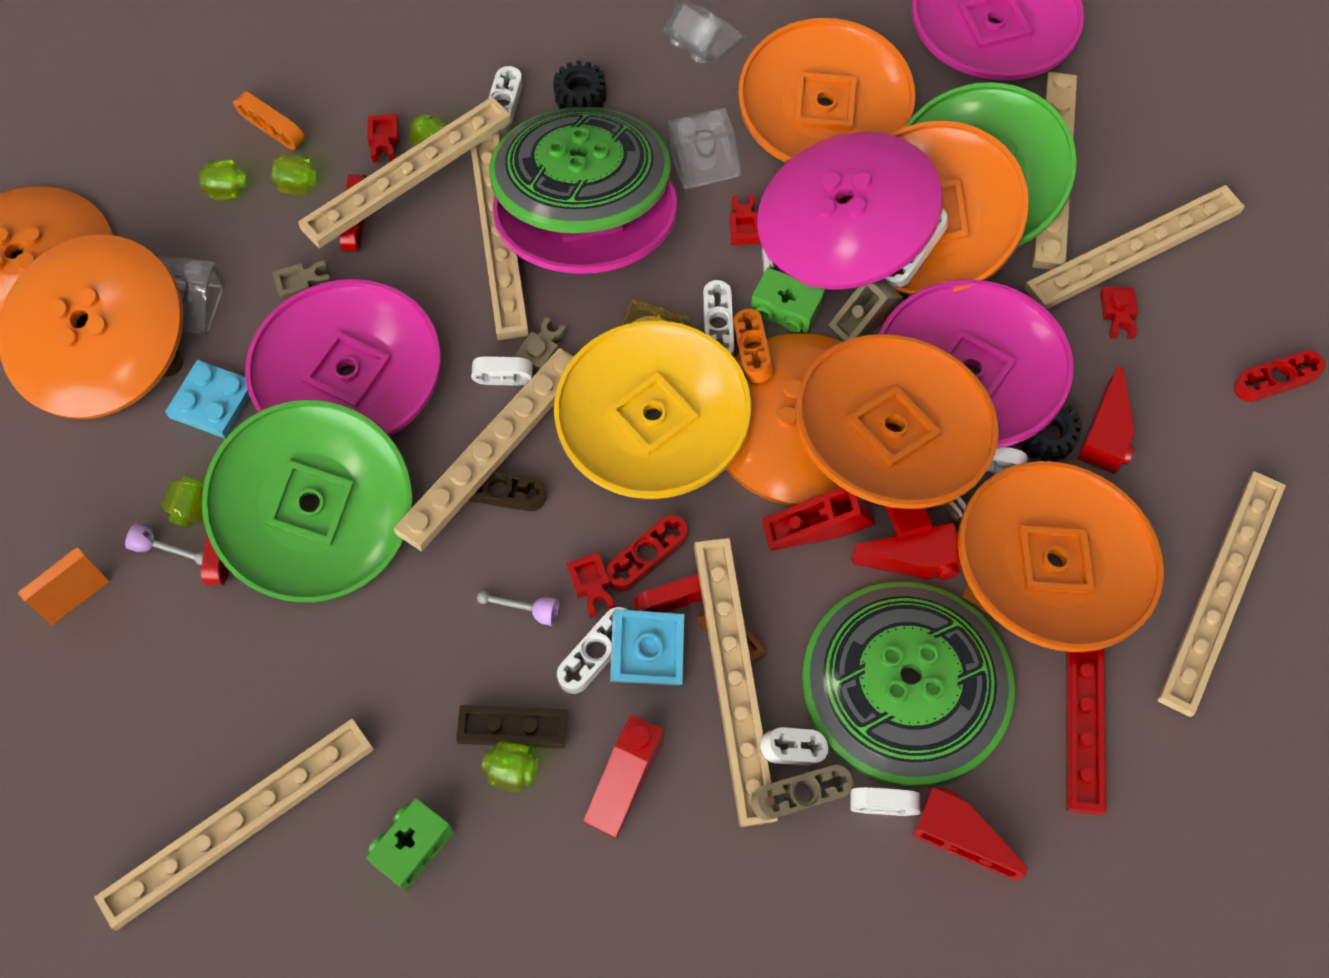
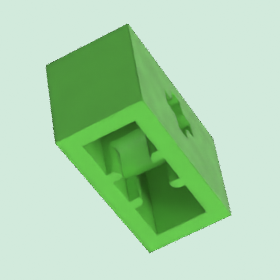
M767 267L752 295L751 309L759 311L764 321H772L794 333L809 334L822 309L825 290L807 286L789 275Z
M417 798L411 804L406 803L398 810L393 819L395 823L386 834L381 833L373 840L368 849L370 853L366 857L374 867L405 892L409 890L455 833L449 823ZM405 837L410 840L413 839L415 844L410 848L406 845L404 846L401 843Z

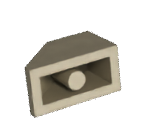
M885 279L858 287L829 323V326L844 341L865 336L883 324L886 316L892 313L904 298Z

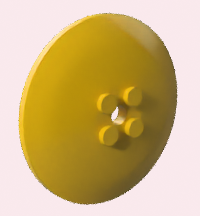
M641 321L625 324L599 335L586 344L572 358L557 386L554 401V418L557 434L565 453L584 476L604 489L620 495L640 499H660L694 491L715 479L731 464L739 453L748 433L751 418V398L748 383L741 367L731 353L714 338L698 329L675 322ZM650 409H657L662 413V416L657 420H648L644 414Z

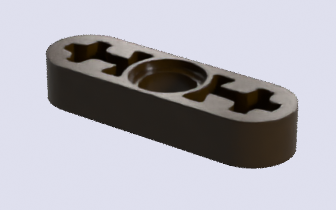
M493 471L481 486L483 492L480 493L478 489L468 500L470 502L518 510L536 511L545 504L546 492L543 483L537 478ZM501 482L506 484L508 488L503 495L494 496L489 492L490 487L494 483ZM514 485L517 486V490H518V492H515V496H516L515 498H513V495H514V488H513V486H514ZM530 489H535L536 495H533L531 500H527L525 494H528Z

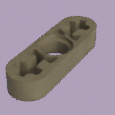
M831 765L756 789L751 798V806L759 818L764 820L775 819L847 796L852 790L853 779L850 772L844 766ZM832 778L839 779L840 785L821 790L819 783ZM798 782H803L809 787L810 798L806 803L799 801L795 796L794 788ZM784 794V802L775 804L772 807H765L763 800L768 798V796L775 797Z

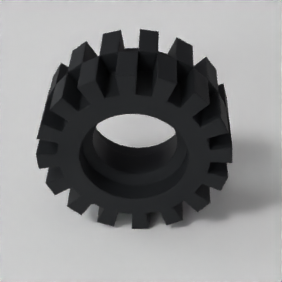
M576 61L575 66L569 62L566 63L567 69L563 66L559 68V73H555L553 80L555 102L558 103L559 109L603 107V101H606V83L604 73L599 71L597 65L591 68V62L586 61L585 65H582L581 61ZM579 85L587 86L590 88L584 92H574L570 90L571 88Z
M1070 405L1065 409L1062 408L1050 422V424L1055 425L1060 430L1061 437L1049 439L1038 432L1036 435L1019 442V444L1024 443L1021 449L1025 453L1030 449L1032 451L1030 457L1033 459L1040 455V461H1047L1049 457H1051V462H1057L1060 457L1062 460L1065 459L1072 452L1081 436L1082 422L1077 423L1080 418L1077 413L1070 414L1073 410Z

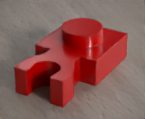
M397 114L367 116V140L369 147H371L373 163L379 162L378 156L381 153H387L389 162L395 159L392 145H399V121Z
M732 195L731 207L734 212L729 213L731 245L761 244L757 228L758 212H753L755 195L748 196V204L746 205L738 203L737 195Z
M1103 287L1100 292L1103 320H1112V325L1109 329L1110 339L1117 338L1119 328L1126 330L1127 339H1134L1137 334V327L1133 320L1138 315L1134 287Z
M598 552L566 563L567 571L578 598L586 595L588 597L586 604L590 618L597 616L594 604L598 601L605 602L608 611L615 608L611 595L603 590L610 587V581Z

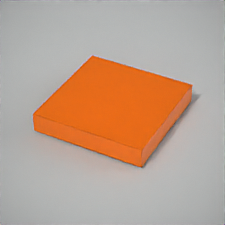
M77 547L19 590L18 595L53 626L110 581Z

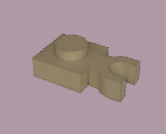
M325 261L316 262L308 269H304L301 263L273 271L272 274L281 303L300 291L321 283L330 282L329 274L319 276L321 273L328 272Z
M545 317L541 323L539 335L530 332L515 354V357L531 361L533 371L538 372L559 349L556 343L563 340L567 334V328L562 324L557 331H549L552 327V322L548 317Z

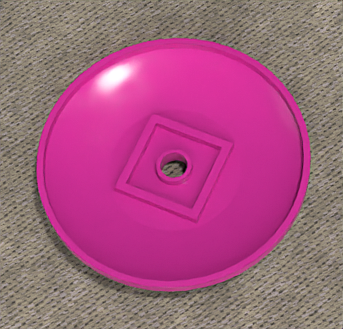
M912 0L911 7L912 20L916 32L930 52L942 62L958 71L991 80H1020L1034 77L1053 69L1071 54L1077 45L1084 24V11L1081 0ZM993 19L994 21L999 22V24L991 23L989 20Z
M856 132L838 135L804 149L790 159L772 178L759 205L757 216L759 238L772 264L781 273L789 275L807 286L836 290L872 284L905 267L915 259L931 240L942 213V186L939 175L931 160L924 152L906 140L876 132ZM843 197H853L848 203H838Z
M670 179L659 201L642 216L619 227L592 233H560L537 228L510 214L500 204L496 196H494L493 216L498 234L515 254L539 267L575 274L606 272L641 260L663 243L671 232L677 215V196Z
M359 279L335 280L312 286L293 295L274 309L262 322L253 337L247 353L245 368L246 384L257 412L290 401L319 400L346 406L368 417L391 437L411 423L430 400L440 375L441 349L437 333L429 316L422 307L405 293L374 281ZM343 367H355V370L350 375L343 376L339 374Z
M954 280L926 287L899 304L889 315L879 333L906 336L930 343L951 354L965 366L976 367L980 373L975 376L986 389L996 411L999 431L997 448L1022 442L1044 429L1062 409L1072 385L1073 356L1069 341L1060 324L1049 311L1033 298L999 283L983 280ZM971 285L969 288L952 292L957 287Z

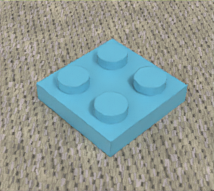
M197 360L165 413L173 420L226 439L250 399L246 377Z
M614 610L610 682L682 685L684 614Z

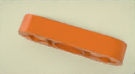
M244 91L233 101L236 110L246 120L287 148L295 150L305 141L303 132L294 122L249 92Z
M755 309L741 310L734 316L733 323L745 378L752 383H762L769 380L773 375V366L760 312L755 311ZM751 323L753 330L747 331L746 324ZM752 342H759V343H761V344H760L758 347H756V348H752V349L746 348V345H748L749 343H752ZM760 360L761 367L755 368L753 361Z

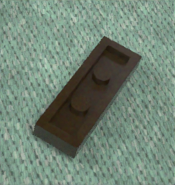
M460 705L456 741L458 744L566 748L567 709Z

